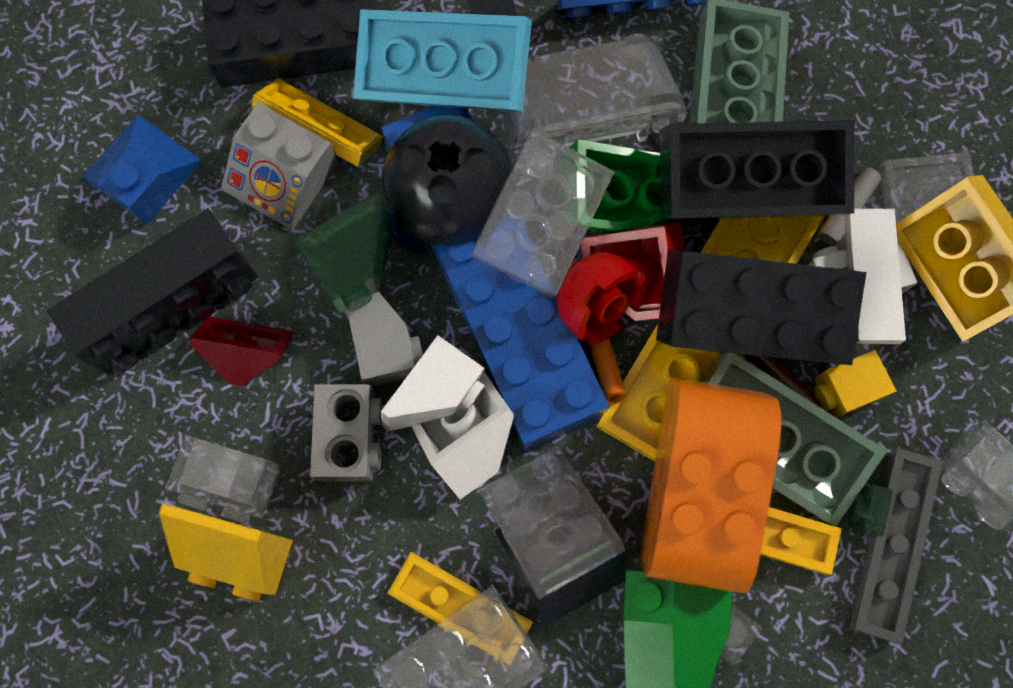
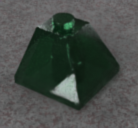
M377 191L295 239L294 242L336 310L341 314L346 310L354 312L363 308L372 300V295L379 291L394 230L383 198Z

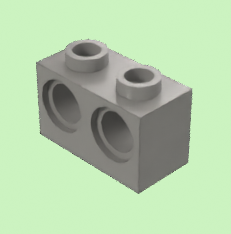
M370 384L314 385L310 477L316 481L371 482L373 470H380L381 444L374 443V425L382 424L381 411L383 410L382 398H375V392ZM350 401L360 403V412L354 420L348 422L340 421L339 411L345 403ZM346 446H356L359 451L356 463L348 468L339 467L337 456L340 450Z

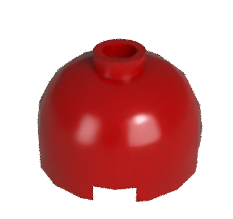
M598 252L585 256L580 260H575L562 272L561 281L557 289L556 307L559 317L581 341L585 339L590 345L603 342L623 327L618 320L625 314L630 305L636 309L639 308L647 291L648 279L633 263L620 255Z

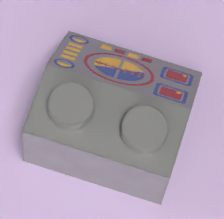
M258 102L233 137L221 189L293 231L339 162L330 142Z

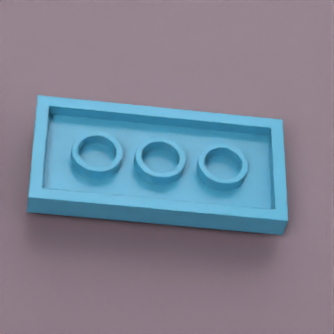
M360 9L353 98L360 101L523 112L532 20L527 16Z

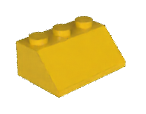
M983 175L966 177L896 223L898 244L963 342L1013 315V218Z

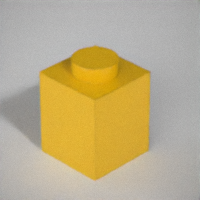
M876 350L854 358L852 365L839 364L825 370L814 378L817 384L814 387V393L821 403L820 407L825 411L830 410L831 414L836 418L896 392Z

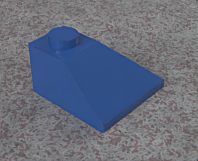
M137 114L82 177L147 225L202 161Z

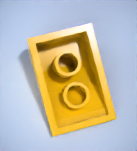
M162 504L159 515L174 568L190 572L187 581L210 588H215L217 580L234 585L233 595L254 601H260L262 594H276L293 540L208 515Z

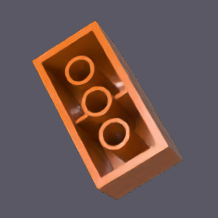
M669 377L639 556L645 577L743 594L750 590L759 564L780 444L781 410L779 401L775 397L759 391Z

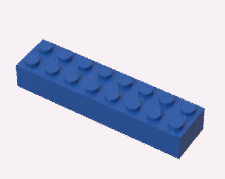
M432 106L383 126L381 129L389 152L396 139L406 129L421 120L438 115H457L472 120L473 118L468 108ZM513 202L501 222L483 237L455 246L430 244L493 385L514 414L512 427L524 452L597 420L608 411L610 406L577 337L559 317L556 307V293Z

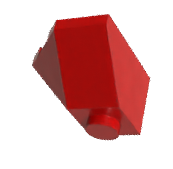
M680 220L580 238L583 257L598 252L620 255L633 263L648 279L647 291L639 308L636 309L630 305L625 313L635 321L659 318L668 249L685 251Z

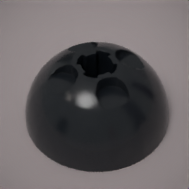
M457 115L429 117L406 129L390 148L382 172L383 197L394 221L409 235L433 245H462L477 240L492 231L508 212L515 190L513 164L500 139L481 123Z

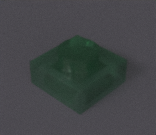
M877 485L861 489L860 494H857L848 508V520L853 521L852 534L868 539L884 536L893 490Z

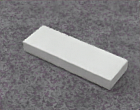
M854 209V214L844 215L848 270L867 272L856 344H901L906 341L895 209Z

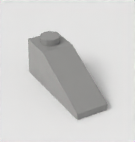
M345 251L335 252L362 381L364 384H370L371 387L406 379L423 356L419 336H410L406 323Z

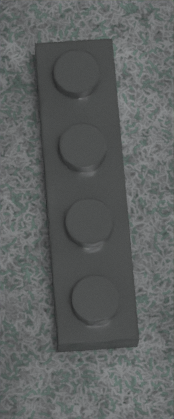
M898 447L891 450L849 629L894 644H903L943 461Z

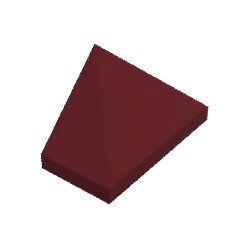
M209 317L204 320L191 337V346L230 385L243 386L280 360L291 342L293 331Z

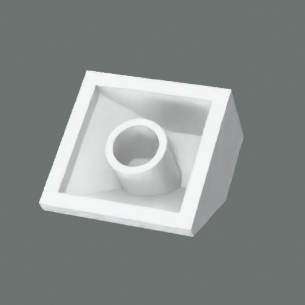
M437 336L381 411L382 427L390 432L454 415L461 404L469 409L485 387V385L479 382L484 367L440 336Z
M484 371L479 382L485 385V387L469 409L461 404L454 415L412 425L430 464L459 499L478 489L488 479L498 473L514 414Z

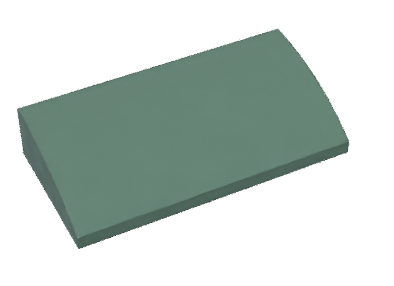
M707 0L700 15L689 124L783 122L789 12L729 0Z
M720 352L702 381L710 384L763 392L775 397L779 401L781 435L772 488L832 526L836 527L888 451L735 353Z

